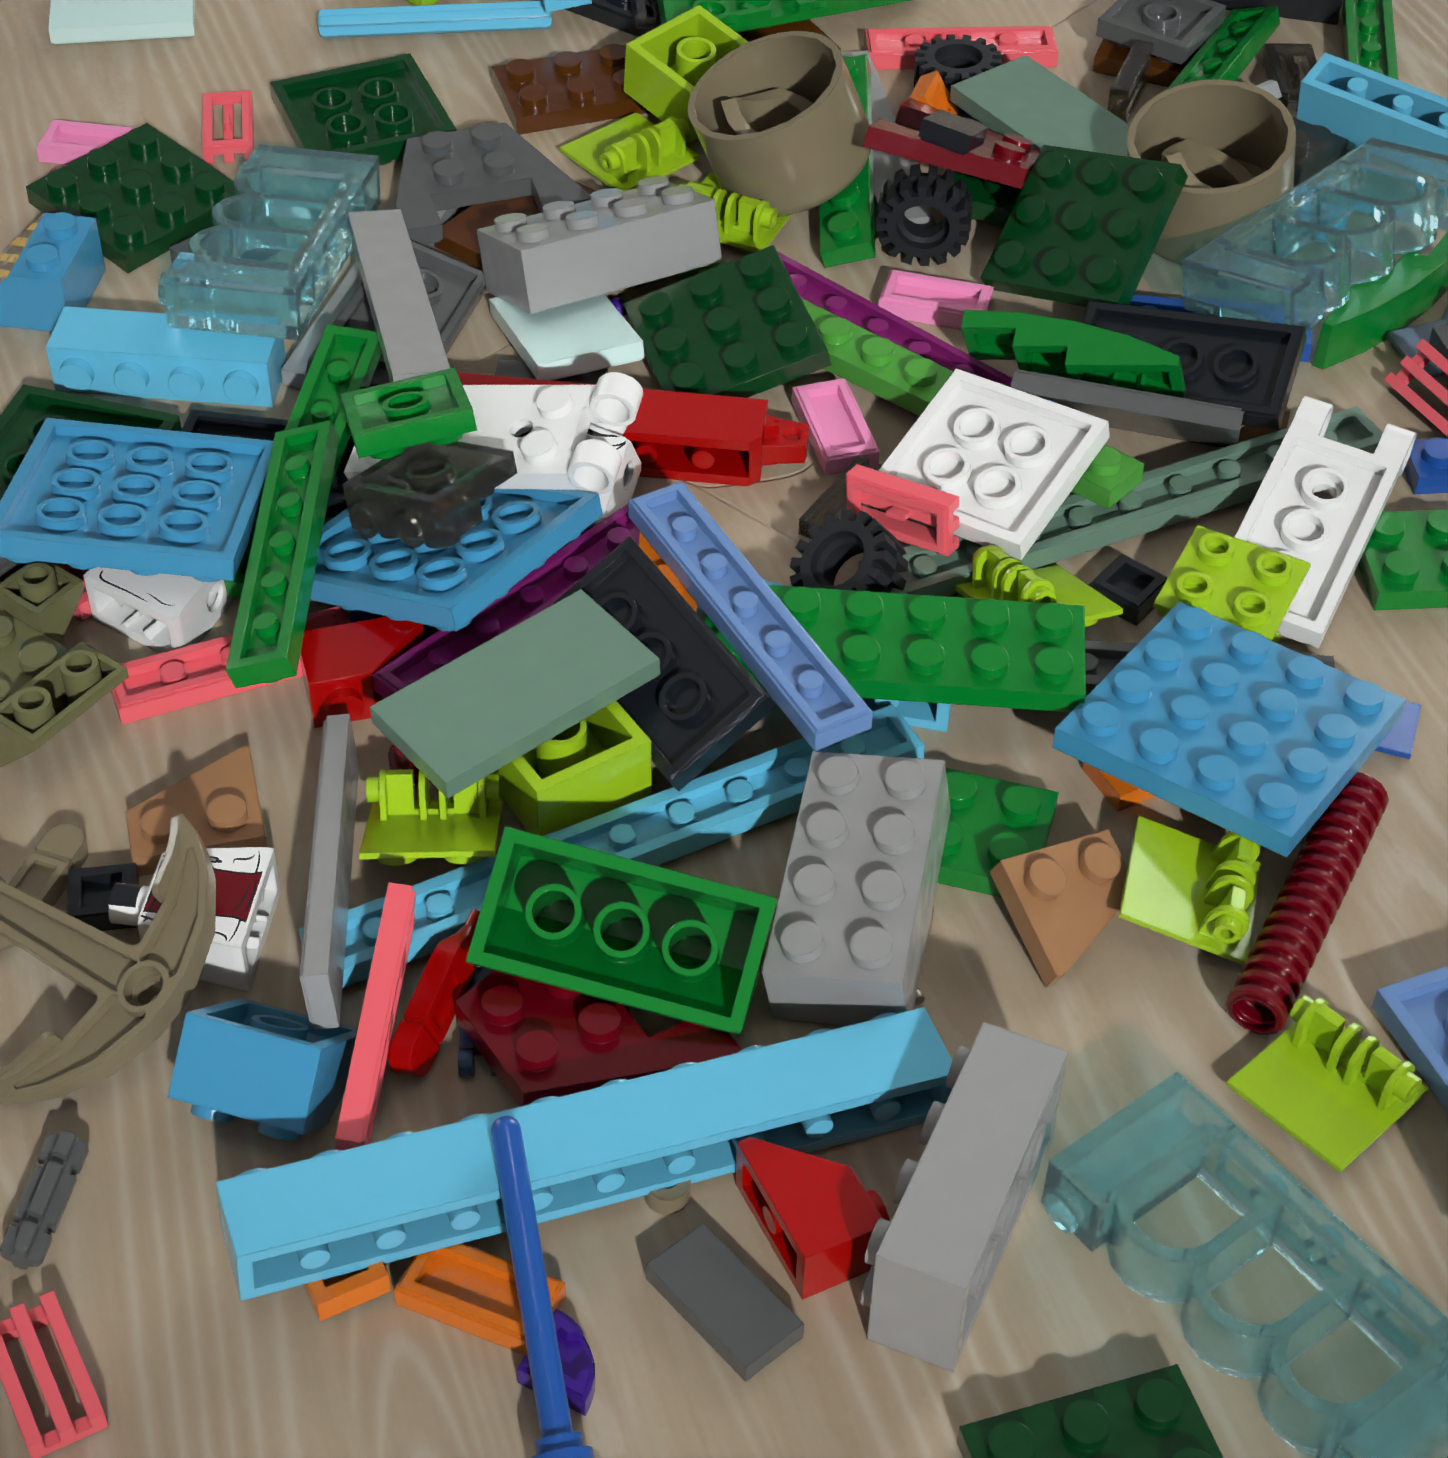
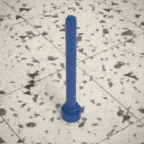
M502 1116L492 1124L491 1137L541 1438L534 1442L536 1455L531 1458H594L593 1448L591 1446H584L582 1433L573 1432L521 1126L515 1118Z

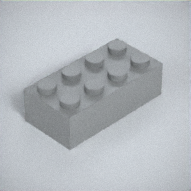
M655 176L639 180L637 182L638 188L623 192L617 188L595 191L590 194L591 200L577 204H574L573 201L551 202L543 206L542 213L526 217L523 213H510L498 216L494 219L495 225L477 229L486 290L521 310L534 314L722 262L715 199L694 192L691 186L673 184L669 182L668 177Z
M812 752L762 970L773 1019L849 1026L869 1021L884 1013L893 1012L898 1014L914 1010L951 811L945 760Z
M983 1022L971 1049L962 1045L959 1046L951 1063L946 1081V1087L952 1089L946 1104L938 1101L932 1103L922 1128L920 1144L926 1145L919 1162L908 1158L899 1174L893 1194V1202L899 1204L894 1217L892 1221L880 1218L868 1242L864 1262L872 1265L866 1278L860 1300L861 1305L870 1308L867 1339L954 1372L1053 1138L1068 1051Z

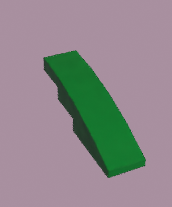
M1448 231L1428 256L1408 249L1388 275L1368 268L1363 272L1322 323L1313 363L1314 367L1324 370L1366 352L1388 339V332L1406 328L1429 310L1448 290Z
M964 310L961 330L969 355L978 360H1016L1019 370L1185 398L1186 387L1180 356L1129 335L1077 321L1028 313Z

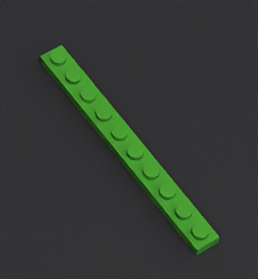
M722 260V262L687 271L678 277L676 282L721 266L727 262ZM801 298L828 349L831 365L823 369L841 378H845L847 381L918 416L923 413L952 375L953 371L934 361L926 359ZM1104 444L1071 492L1109 509L1142 482L1144 463L1118 451L1114 447Z

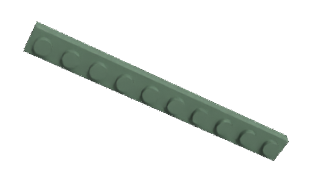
M1356 406L1333 413L1324 438L1374 454L1383 432ZM1289 427L1144 472L1142 482L1109 509L1079 494L1067 496L1027 554L1019 561L1030 569H1035L1254 499ZM959 537V547L949 557L914 545L903 547L906 554L902 556L908 561V571L899 574L906 580V584L903 590L893 588L891 593L946 597L957 594L955 585L972 582V557L975 551L983 546ZM862 560L858 561V569L862 563Z

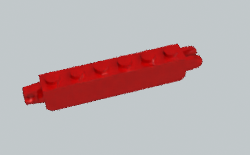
M457 372L462 385H596ZM643 389V397L636 419L632 424L628 425L623 437L631 441L641 461L639 477L750 486L761 480L763 466L805 463L808 450L809 424L779 419L778 417L768 415V400ZM530 432L523 433L518 437L526 436Z

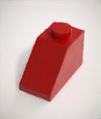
M381 617L304 631L300 660L314 728L323 727L324 721L329 715L350 714L351 722L371 718L370 706L385 699L374 691L372 674L425 640L423 624L406 620L394 621L388 617Z
M753 1137L737 1142L736 1186L802 1300L870 1271L872 1265L864 1262L869 1239L880 1218L888 1221L890 1219L881 1197L874 1190L866 1192L851 1166Z

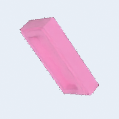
M54 119L36 147L38 159L41 162L69 164L87 155L92 150L100 148L129 133L134 128Z
M892 269L889 271L878 306L904 320L961 330L964 310H990L994 287Z
M845 378L792 387L791 402L800 422L809 424L808 440L825 476L848 472L856 464L868 468L879 466L880 450Z

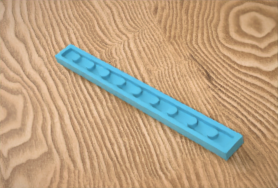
M891 704L873 711L871 729L817 750V752L924 759L925 744L894 705ZM801 738L693 779L680 791L675 787L669 788L547 834L544 837L658 866L799 811L814 750L805 738ZM496 856L484 858L478 862L465 865L413 885V891H416L415 924L407 963L432 954L436 945L441 940L455 934L465 925L472 909L481 910ZM385 896L348 910L343 988L369 978ZM304 927L299 928L301 946L303 944Z

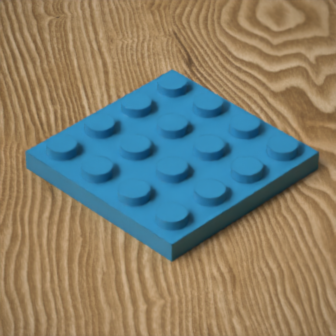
M46 418L0 500V557L7 558L15 563L41 561L68 564L73 568L81 570L101 567L130 570L132 573L141 576L170 574L189 576L202 582L234 581L258 518L273 441Z
M376 487L324 524L310 600L337 605L344 610H360L383 615L394 621L406 620L434 626L441 631H457L469 625L472 618L496 599L505 596L511 587L533 570L543 566L549 557L568 542L577 539L583 530L600 518L603 513L599 494L581 490Z
M1179 601L1085 697V703H1079L1055 728L1052 748L1287 858L1399 722L1406 699L1382 689L1375 683L1358 679L1324 664L1317 658L1300 654L1266 639L1259 633L1247 631L1212 616L1203 609L1191 607Z

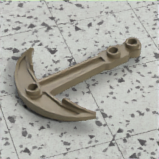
M183 813L171 818L166 854L152 885V894L162 905L142 940L136 945H128L7 884L0 876V935L97 997L95 1004L63 1039L54 1031H47L40 1035L13 1061L0 1069V1104L34 1103L59 1098L113 1075L157 1040L183 1009L198 984L215 935L216 878L211 858L201 836ZM156 994H158V996H157L153 1001H151L152 998H153Z

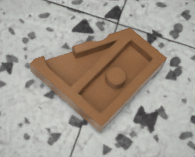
M249 746L237 748L125 811L132 863L137 864L139 876L155 873L161 854L165 853L167 849L171 818L181 813L188 818L201 836L206 848L267 847Z
M1109 829L1001 860L990 871L1045 988L1054 985L1069 971L1120 910L1127 865Z

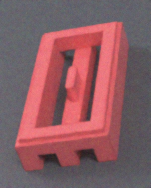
M252 91L202 94V151L204 161L207 164L215 163L214 155L220 154L224 155L225 163L235 162V153H244L245 161H255ZM242 103V139H234V104ZM223 104V140L214 141V105Z
M1422 338L1415 346L1419 350L1412 359L1406 355L1400 362L1403 368L1396 375L1391 371L1383 380L1448 437V421L1407 386L1416 378L1448 406V390L1423 369L1431 361L1448 376V360Z
M858 464L846 473L847 510L851 509L857 515L859 511L868 513L898 541L947 557L959 547V537L953 535V532L959 528V517L953 515V512L959 507V496ZM861 503L885 510L886 512L884 513L861 505ZM910 518V519H913V520H916V521H919V522H922V523H925V524L934 526V527H936V529H933V528H930V527H927V526H924V525H921V524H918V523L909 521V520H907V519Z
M54 1290L39 1296L41 1305L30 1310H26L24 1303L10 1308L11 1318L0 1322V1380L31 1458H40L109 1427L103 1408ZM47 1325L50 1326L86 1416L74 1421L70 1419L35 1330ZM19 1337L56 1428L40 1435L5 1346V1343Z

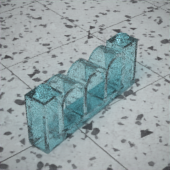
M1376 138L1369 139L1284 194L1275 202L1265 206L1183 259L1184 309L1205 315L1303 326L1306 328V331L1324 319L1325 312H1330L1343 306L1351 298V284L1375 281L1388 275L1395 266V254L1418 251L1431 245L1437 238V229L1448 232V155Z
M259 144L248 160L241 164L239 174L234 180V196L221 200L213 207V227L199 231L191 237L189 253L180 252L166 272H162L160 276L158 298L160 304L166 306L168 327L299 340L353 250L348 230V212L376 211L381 204L379 156Z
M1175 1072L1049 1160L1041 1202L1045 1205L1046 1211L1054 1224L1066 1233H1073L1091 1252L1107 1242L1106 1246L1110 1265L1121 1281L1142 1297L1163 1303L1184 1302L1180 1319L1184 1337L1198 1358L1218 1372L1239 1378L1261 1377L1257 1395L1262 1415L1278 1437L1299 1451L1316 1455V1458H1448V1318L1180 1073ZM1197 1176L1241 1216L1239 1220L1210 1241L1195 1248L1175 1249L1158 1244L1146 1236L1135 1222ZM1271 1246L1320 1290V1292L1289 1316L1268 1324H1252L1235 1319L1222 1310L1210 1294L1213 1289ZM1351 1319L1402 1369L1373 1393L1356 1402L1334 1403L1317 1398L1300 1386L1290 1372L1289 1365L1346 1320Z

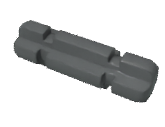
M63 1130L61 1133H51L47 1137L38 1158L39 1164H43V1167L35 1165L13 1216V1221L18 1223V1226L9 1225L0 1246L1 1257L12 1262L14 1267L25 1270L29 1266L38 1267L43 1263L48 1252L52 1236L47 1234V1232H56L77 1181L76 1176L71 1174H80L89 1152L87 1142L77 1138L76 1133Z

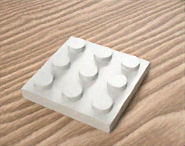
M956 368L878 471L959 496V507L953 512V515L959 517V528L953 532V535L982 546L996 545L1009 556L1022 560L1109 439V423L1107 420Z

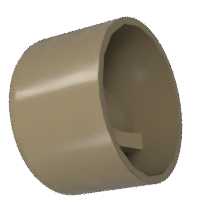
M808 31L781 32L758 38L736 48L718 60L703 74L689 98V119L721 189L727 191V199H729L733 192L740 193L741 197L744 195L769 201L770 207L777 209V217L800 213L830 200L855 180L864 168L870 155L871 149L863 147L870 124L841 51L831 39L818 33Z
M1220 79L1200 80L1184 83L1161 92L1145 103L1135 114L1127 133V157L1181 164L1188 175L1154 249V253L1166 260L1184 266L1197 268L1225 267L1247 261L1261 254L1272 246L1284 233L1293 209L1296 128L1290 112L1275 96L1259 87L1239 81Z

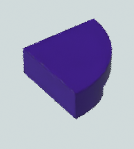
M556 1308L553 1316L569 1408L586 1416L595 1392L596 1377L593 1355L587 1341L583 1337L580 1326L571 1317ZM526 1354L517 1367V1380L519 1384L533 1390L528 1354Z

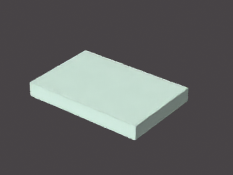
M51 0L48 26L51 44L190 37L195 35V0Z
M605 294L534 314H529L499 297L489 298L492 318L536 379L552 381L640 361L644 358L643 340Z

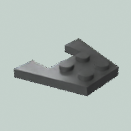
M482 123L469 129L450 132L433 131L424 136L407 138L395 209H401L410 240L420 245L441 242L443 239L442 222L437 211L533 195L540 213H542L543 206L548 203L573 201L574 204L591 200V196L508 124Z

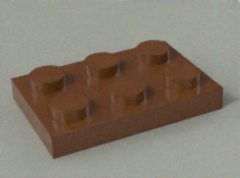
M608 44L596 50L578 53L565 51L553 57L534 60L516 59L508 64L491 66L492 84L514 130L519 135L629 116L635 112L639 114L651 113L624 92L626 45Z

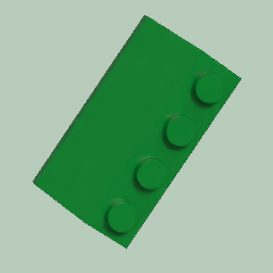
M505 826L466 962L475 966L741 1036L777 909V898Z

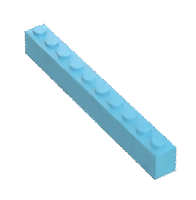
M925 1007L898 1014L889 1012L880 1014L869 1021L833 1030L818 1029L804 1037L768 1046H750L728 1056L699 1063H681L670 1070L630 1080H612L598 1088L561 1097H543L529 1105L488 1115L473 1114L461 1119L459 1122L420 1132H400L386 1140L343 1151L327 1150L310 1159L270 1169L255 1168L247 1170L236 1177L216 1182L220 1227L240 1301L368 1268L367 1266L383 1262L385 1264L507 1232L491 1137L492 1124L499 1117L511 1116L521 1126L537 1223H542L649 1195L650 1191L660 1188L668 1189L688 1180H691L692 1184L736 1172L737 1142L748 1137L803 1153H810L922 1124L925 1122L928 1111L934 1101L946 1104L952 1089L946 1087V1081L952 1059Z

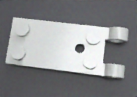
M618 372L602 375L597 385H463L473 408L477 431L465 433L460 440L447 445H432L427 442L405 447L401 454L388 459H373L370 456L358 458L354 445L344 470L352 487L582 490L604 494L611 491L614 487L622 457L619 451L609 443L596 439L585 440L590 423H605L617 427L632 424L639 410L643 389L634 378ZM530 432L526 436L518 437L523 433Z
M1304 396L1235 538L1311 563V567L1278 631L1281 632L1282 636L1319 649L1395 483L1405 469L1417 433L1388 423L1374 454L1324 438L1333 412V405ZM1320 491L1327 492L1332 495L1333 499H1322L1315 496L1314 493Z

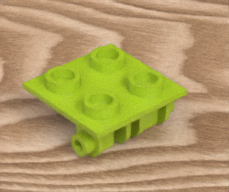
M637 112L559 147V152L610 188L621 189L622 192L638 188L637 182L648 177L666 176L700 159L698 153L686 146V137L690 135V127L684 118L680 117L677 119L674 116H670L655 125Z
M709 173L701 184L690 181L687 185L679 184V186H691L694 192L715 199L720 243L734 246L740 251L757 252L767 248L792 216L777 217L778 211L770 207L769 201L744 195L741 197L740 193L733 192L729 199H727V191L721 189L715 174Z
M1197 525L1154 601L1153 607L1158 608L1157 615L1165 617L1180 601L1191 607L1203 609L1210 615L1242 629L1259 633L1266 639L1278 644L1281 635L1278 629L1311 567V563Z
M996 545L983 546L977 549L972 557V582L955 585V591L965 598L1085 606V627L1096 624L1098 619L1123 614V608L1061 566L1054 565L1032 570L1023 565L1019 560L1010 558L1003 549Z
M380 769L379 776H367L366 797L367 802H372L359 851V860L377 859L378 862L384 865L399 866L409 864L417 858H444L453 864H471L482 860L484 857L496 856L503 799L500 798V774H490L455 794L453 799H448L439 790V800H430L429 779L420 770L418 782L419 800H415L413 769Z
M1138 816L1118 917L1243 965L1248 959L1261 868V862L1256 861L1259 856L1261 846L1231 831L1223 835L1217 845Z
M1304 995L1295 1003L1289 1015L1295 1023L1227 1081L1226 1086L1329 1166L1341 1173L1428 1092L1429 1088L1422 1084V1079L1414 1074L1415 1065L1410 1061L1403 1062L1381 1046L1380 1039L1374 1035L1367 1037L1365 1040L1361 1039L1363 1027L1354 1022L1346 1028L1344 1026L1346 1019L1329 1008V1002L1324 998L1320 997L1314 1001L1308 995Z

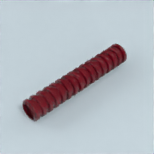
M1357 772L1311 827L1310 832H1308L1304 844L1299 850L1297 859L1294 860L1290 873L1287 875L1284 885L1271 907L1269 916L1264 921L1263 928L1257 936L1255 945L1252 946L1248 959L1244 962L1241 973L1236 978L1233 990L1230 991L1227 997L1226 1007L1229 1015L1244 1029L1258 1034L1269 1035L1278 1033L1284 1028L1289 1016L1288 1014H1290L1301 992L1303 983H1305L1323 941L1329 932L1330 925L1333 924L1337 910L1340 909L1343 898L1347 894L1350 883L1353 881L1357 868L1361 864L1363 855L1366 853L1369 843L1374 836L1376 827L1379 825L1382 815L1387 808L1389 802L1387 791L1372 776Z

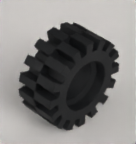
M955 34L946 35V40L944 41L939 36L931 38V44L924 42L920 45V49H917L915 52L914 88L920 76L938 70L950 94L951 85L1002 65L1001 51H997V46L993 43L986 45V40L979 37L976 41H971V35H963L962 39H955ZM956 105L958 113H960L961 108Z
M920 164L911 165L909 176L906 175L903 169L895 172L894 182L889 178L885 182L883 193L880 192L876 232L879 231V241L882 246L889 243L888 253L894 258L900 252H903L902 262L911 265L913 257L921 258L920 266H929L930 257H935L939 265L947 261V251L953 257H956L961 251V244L966 246L969 240V231H971L972 196L971 192L966 193L967 184L962 178L954 183L955 172L946 169L941 176L937 174V166L929 164L928 173H921ZM915 206H930L941 211L944 214V219L936 224L921 225L910 221L904 213L909 208Z
M851 509L842 510L841 520L833 513L823 517L826 527L820 529L814 523L807 530L813 536L811 541L807 543L800 539L795 547L802 554V558L791 557L790 568L797 573L790 576L791 585L794 587L891 593L893 588L903 590L906 584V580L899 574L908 571V561L902 556L906 554L903 546L875 518L873 519L868 513L859 511L857 515ZM864 553L862 563L857 572L844 583L834 586L835 577L841 566L851 557Z

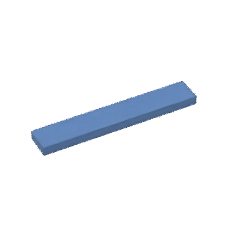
M682 481L628 500V517L814 751L872 728V710Z

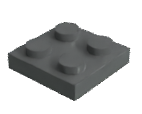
M1117 0L1098 18L1096 36L1113 41L1115 45L1122 48H1134L1154 55L1163 62L1182 65L1223 23L1226 5L1211 0Z

